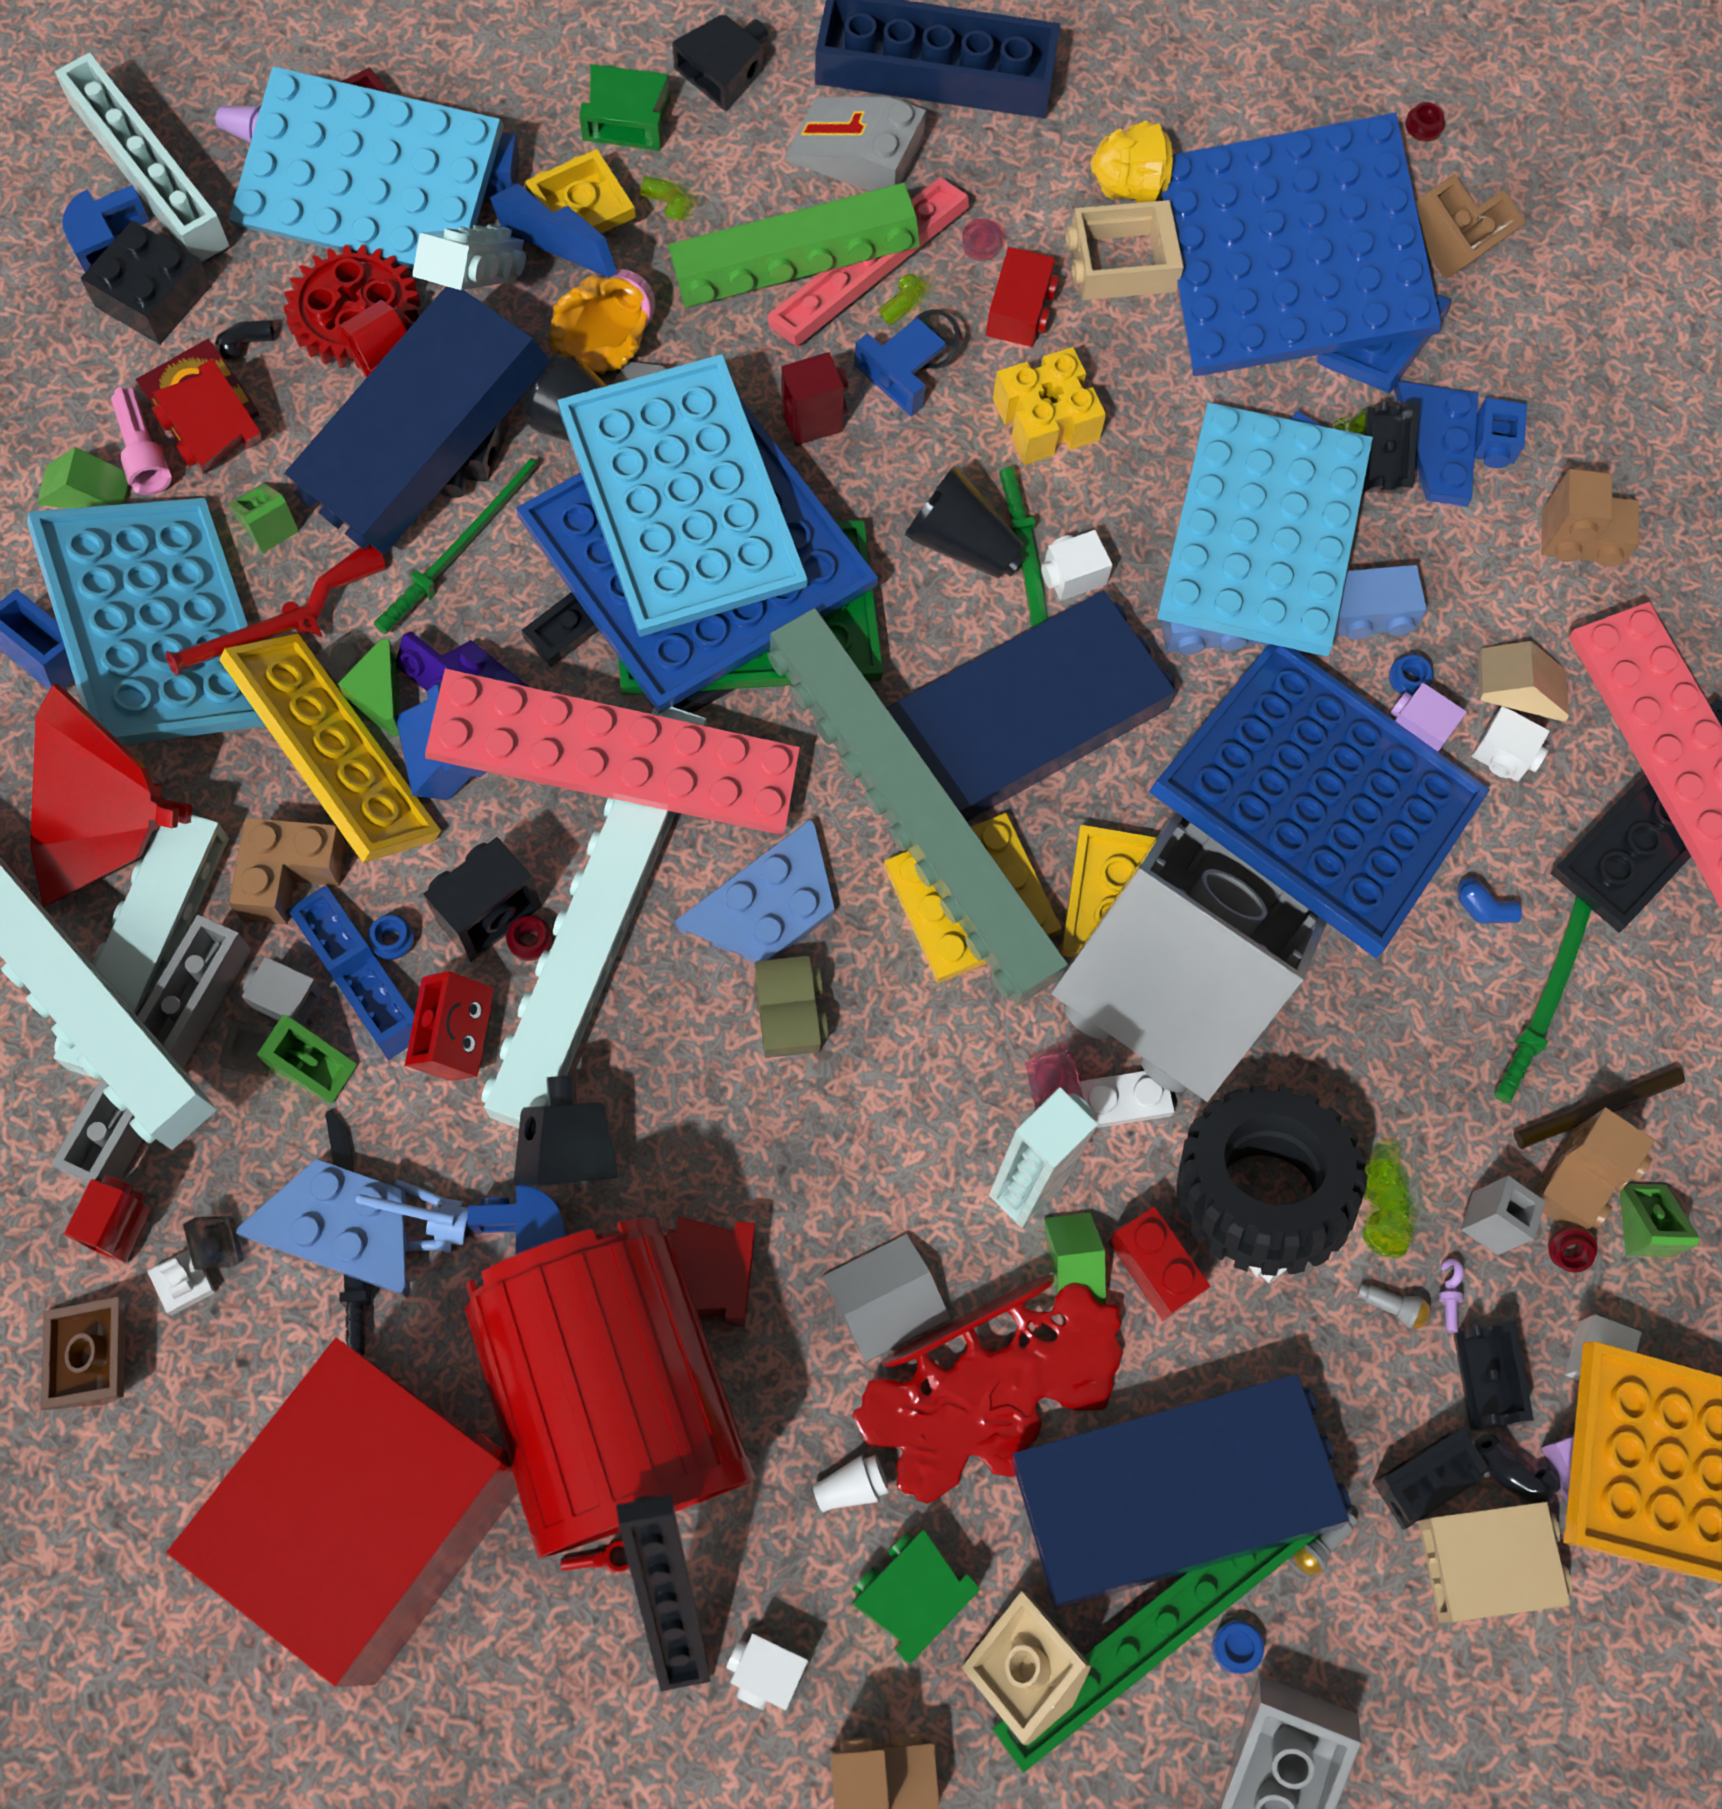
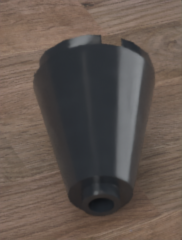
M565 353L553 358L552 361L557 364L549 372L544 370L531 385L525 403V413L531 416L532 422H528L531 428L539 433L570 442L558 409L557 400L607 385L582 359L570 353Z
M955 466L943 478L936 491L924 504L905 532V536L911 539V541L998 579L1003 572L1011 577L1025 558V555L1019 552L1024 545L1023 542L965 474Z

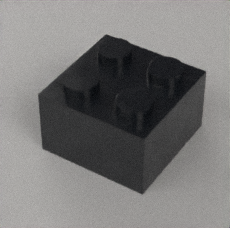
M134 220L128 224L80 278L97 309L159 345L163 343L211 288L198 257Z
M498 837L488 844L484 842L475 846L467 854L465 862L452 872L445 871L436 876L429 884L428 890L423 893L437 924L470 962L474 961L507 935L510 925L515 920L523 916H531L542 907L532 875Z

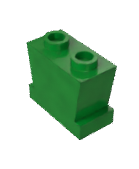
M590 64V103L582 102L579 112L582 141L660 151L663 140L661 122L671 101L669 74L618 68L610 65Z
M924 1529L916 1537L907 1531L887 1552L894 1560L886 1569L879 1574L872 1567L852 1588L858 1598L851 1605L900 1642L893 1650L907 1665H910L981 1590L967 1574L958 1580Z

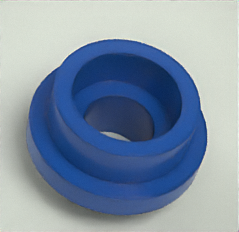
M1407 655L1400 657L1393 663L1389 670V681L1393 689L1399 694L1403 695L1407 692L1413 696L1422 683L1429 687L1431 686L1433 673L1429 662L1419 655ZM1403 674H1413L1417 682L1409 681Z
M385 915L378 918L369 928L367 935L368 944L373 953L378 957L386 960L398 959L406 955L412 948L414 931L405 918L398 915ZM390 932H396L400 935L399 940L392 945L385 944V936Z

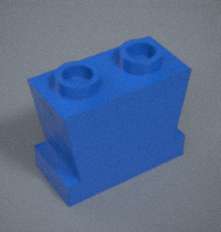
M436 684L426 692L428 700L395 717L412 796L448 800L471 776L481 777L487 772L425 759V751L441 684Z

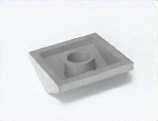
M907 1234L822 1276L865 1363L951 1319L929 1269Z

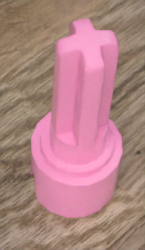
M118 387L114 390L115 394L111 400L126 446L121 453V463L128 485L132 484L136 494L154 495L160 493L170 485L172 479L164 451L160 445L151 442L135 390Z

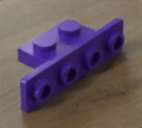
M409 632L402 637L396 658L397 668L426 691L434 685L442 683L445 668L529 687L471 640L441 656L413 632Z

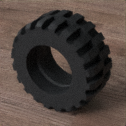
M1267 1085L1251 1086L1250 1092L1243 1094L1241 1089L1226 1093L1223 1104L1219 1100H1213L1203 1109L1202 1116L1194 1119L1189 1127L1187 1139L1184 1140L1176 1182V1195L1180 1198L1179 1209L1182 1218L1186 1222L1192 1221L1190 1232L1199 1243H1203L1206 1240L1210 1243L1209 1253L1219 1260H1223L1225 1256L1235 1261L1234 1268L1246 1272L1249 1266L1261 1268V1275L1277 1276L1278 1269L1286 1268L1287 1273L1292 1275L1304 1272L1308 1261L1312 1266H1319L1329 1260L1331 1251H1339L1347 1241L1349 1232L1353 1230L1366 1191L1368 1176L1364 1171L1367 1161L1364 1150L1361 1147H1356L1359 1138L1352 1127L1349 1125L1343 1127L1340 1124L1342 1116L1330 1106L1326 1110L1319 1106L1320 1099L1308 1093L1304 1097L1292 1094L1293 1088L1279 1086L1278 1091L1267 1090ZM1266 1155L1280 1158L1294 1165L1305 1175L1312 1186L1314 1194L1292 1204L1277 1205L1265 1203L1244 1193L1231 1179L1227 1168L1234 1162L1250 1156Z

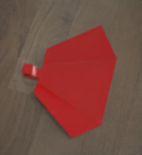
M59 683L52 684L35 715L30 849L43 907L49 906L141 857L152 831L159 829L160 826L171 829L178 827V822L182 824L191 823L192 817L191 804L161 798L162 785L153 783L147 767Z

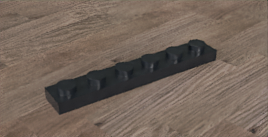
M672 1494L659 1497L642 1496L632 1502L616 1504L618 1525L660 1691L711 1682L707 1654Z

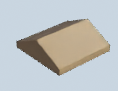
M1532 641L1481 648L1478 657L1480 701L1563 722L1567 721L1569 708L1566 673L1560 664Z
M1021 1591L961 1668L1022 1744L1029 1745L1073 1707L1091 1665L1029 1593Z

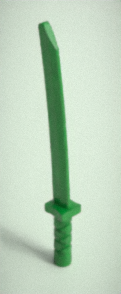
M533 458L528 460L488 507L424 574L415 570L410 575L413 585H410L404 591V594H401L396 599V602H393L387 608V611H384L374 621L375 627L381 633L387 634L424 596L430 600L436 594L434 581L464 551L526 482L537 466L538 462Z
M1007 467L999 471V476L1003 484V491L1006 494L1007 505H1009V513L1012 517L1009 527L1024 544L1019 551L1025 555L1020 565L1032 629L1047 621L1040 569L1032 535L1036 523L1034 516H1026V508L1023 505L1024 501L1022 493L1020 494L1021 490L1019 482L1017 483L1015 468Z
M1577 896L1556 958L1527 1028L1518 1035L1514 1042L1519 1045V1049L1516 1050L1513 1060L1507 1068V1072L1504 1073L1501 1079L1502 1082L1499 1083L1494 1093V1096L1502 1102L1511 1103L1516 1090H1518L1522 1082L1521 1079L1524 1078L1527 1072V1067L1530 1066L1533 1060V1056L1543 1051L1549 1042L1544 1039V1036L1563 994L1591 913V908Z

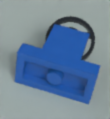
M936 309L924 311L884 345L879 344L868 333L856 342L854 366L912 417L923 408L926 386L914 373L922 367L928 369L943 368L956 358L962 344L960 326L953 316L944 311ZM942 315L946 317L954 328L955 339L945 337L944 332L940 328L933 326L930 316ZM946 345L954 346L946 359L936 364H927L943 351Z

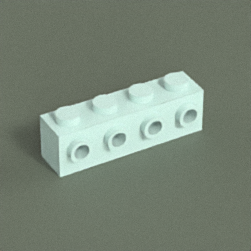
M487 224V227L474 225L473 228L459 226V229L444 228L441 231L420 232L412 276L458 290L516 281L517 276L522 274L525 266L526 254L522 251L524 240L511 237V229L494 224Z

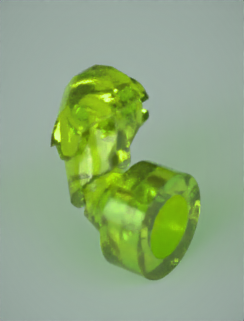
M1376 1158L1367 1161L1364 1172L1367 1174L1368 1179L1364 1198L1368 1199L1380 1210L1373 1212L1369 1216L1362 1231V1237L1367 1246L1376 1253L1390 1258H1398L1407 1253L1414 1238V1229L1409 1223L1410 1213L1408 1210L1410 1205L1406 1199L1408 1190L1399 1174V1166L1389 1158Z

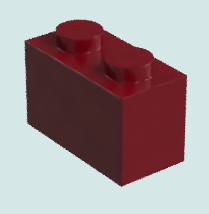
M830 352L781 366L782 414L795 446L842 432L843 415L848 413L844 392H847L849 387L842 366H835Z

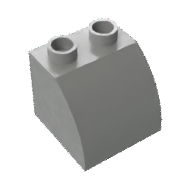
M1174 812L1086 939L1051 995L1065 1004L1066 1016L1080 1031L1097 1039H1107L1112 1036L1140 1055L1144 1071L1158 1085L1173 1092H1184L1189 1089L1208 1102L1304 980L1327 922L1180 814Z

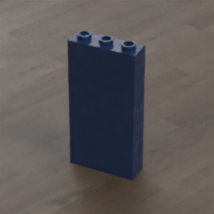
M446 286L285 471L284 474L297 485L292 492L312 509L317 503L321 505L322 508L318 513L338 530L345 524L348 529L344 534L364 551L371 545L385 556L552 361L530 335L465 290Z
M1102 590L891 704L886 709L964 819L969 821L1170 708L1176 691L1170 674L1164 668L1160 669L1151 657V651L1146 640L1141 635H1136L1128 625L1122 606L1116 601L1112 602L1106 592Z
M1294 1374L1013 1453L1012 1465L1054 1609L1058 1610L1338 1530L1350 1521L1347 1513L1352 1512L1351 1500L1345 1485L1342 1482L1336 1483L1330 1466L1335 1461L1333 1449L1325 1433L1319 1435L1313 1418V1415H1317V1406L1308 1385L1302 1387L1298 1374Z

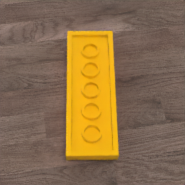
M298 633L224 648L219 661L363 863L435 842L441 832L440 828L416 796H412L411 788Z

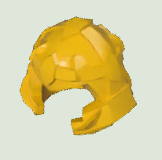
M1147 120L1129 126L1127 131H1122V129L1115 130L1100 142L1095 154L1092 156L1090 162L1092 175L1096 176L1102 192L1110 199H1135L1136 203L1153 202L1156 199H1161L1162 192L1167 191L1171 179L1173 162L1171 142L1168 134L1162 131L1160 123L1153 124Z

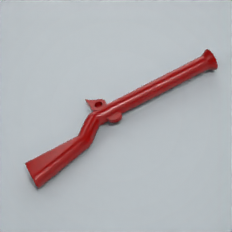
M371 545L365 551L359 547L317 579L306 605L299 607L295 602H286L282 606V614L179 652L166 651V659L171 671L175 676H178L188 667L221 656L224 648L258 642L293 628L299 633L310 632L318 637H323L316 619L323 612L331 590L384 571L386 565L382 554Z

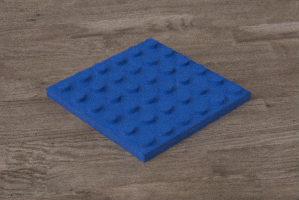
M1396 112L1172 155L1171 179L1167 191L1162 192V201L1170 200L1183 263L1182 275L1180 280H1177L1193 376L1208 375L1440 333L1441 321Z
M739 395V400L808 579L806 588L639 637L581 472L516 507L517 516L659 714L769 650L770 633L813 608L824 618L875 588L878 583L877 575Z
M1269 644L1156 780L1149 792L1377 959L1396 934L1490 789L1295 649Z

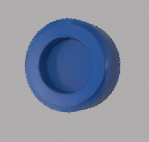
M1230 1621L1221 1625L1213 1635L1211 1644L1213 1657L1217 1664L1227 1672L1234 1674L1249 1673L1261 1663L1264 1656V1642L1258 1630L1251 1624L1244 1621Z

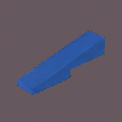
M518 183L490 197L500 226L511 229V236L524 240L531 245L610 278L617 274L606 238L570 207L566 206L552 213Z
M327 885L288 908V912L387 1060L407 1049L415 1014Z

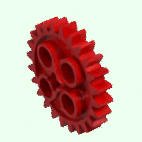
M346 244L341 255H336L331 248H328V259L323 261L320 257L313 255L312 259L315 265L313 268L305 265L299 266L303 278H290L293 290L285 291L284 295L288 304L284 305L283 309L291 335L295 336L299 347H306L311 358L320 353L323 364L327 365L336 357L340 368L345 367L348 359H354L356 367L360 368L357 359L343 337L339 325L378 301L383 300L392 308L398 306L412 326L413 322L420 317L418 307L421 306L414 278H410L406 265L398 266L396 256L392 255L384 260L382 258V249L380 248L376 249L370 256L367 254L366 247L363 244L359 247L357 253H351L348 244Z

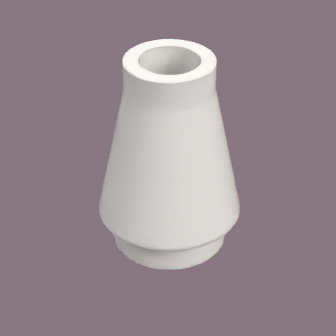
M861 1454L825 1479L812 1484L815 1498L822 1512L836 1508L880 1502L879 1496L889 1493L887 1479L876 1454L867 1458Z

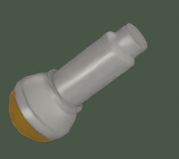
M1362 1283L1357 1292V1297L1363 1299L1365 1303L1395 1314L1396 1318L1410 1329L1422 1328L1430 1318V1307L1420 1296L1400 1297L1373 1285L1367 1286Z
M1347 1513L1350 1521L1341 1529L1320 1534L1294 1554L1295 1562L1300 1570L1309 1575H1317L1326 1569L1331 1557L1330 1553L1353 1532V1527L1358 1523L1351 1513Z

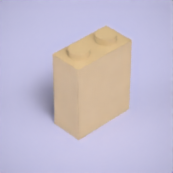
M1547 1502L1434 1517L1418 1521L1439 1623L1571 1606L1568 1595L1572 1592V1580L1568 1568L1565 1564H1561L1557 1547V1543L1560 1541V1528L1555 1515L1552 1512L1549 1513Z

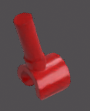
M623 1541L612 1542L603 1552L561 1558L562 1571L605 1567L612 1573H621L629 1568V1564L618 1567L613 1565L609 1559L612 1549L624 1548Z

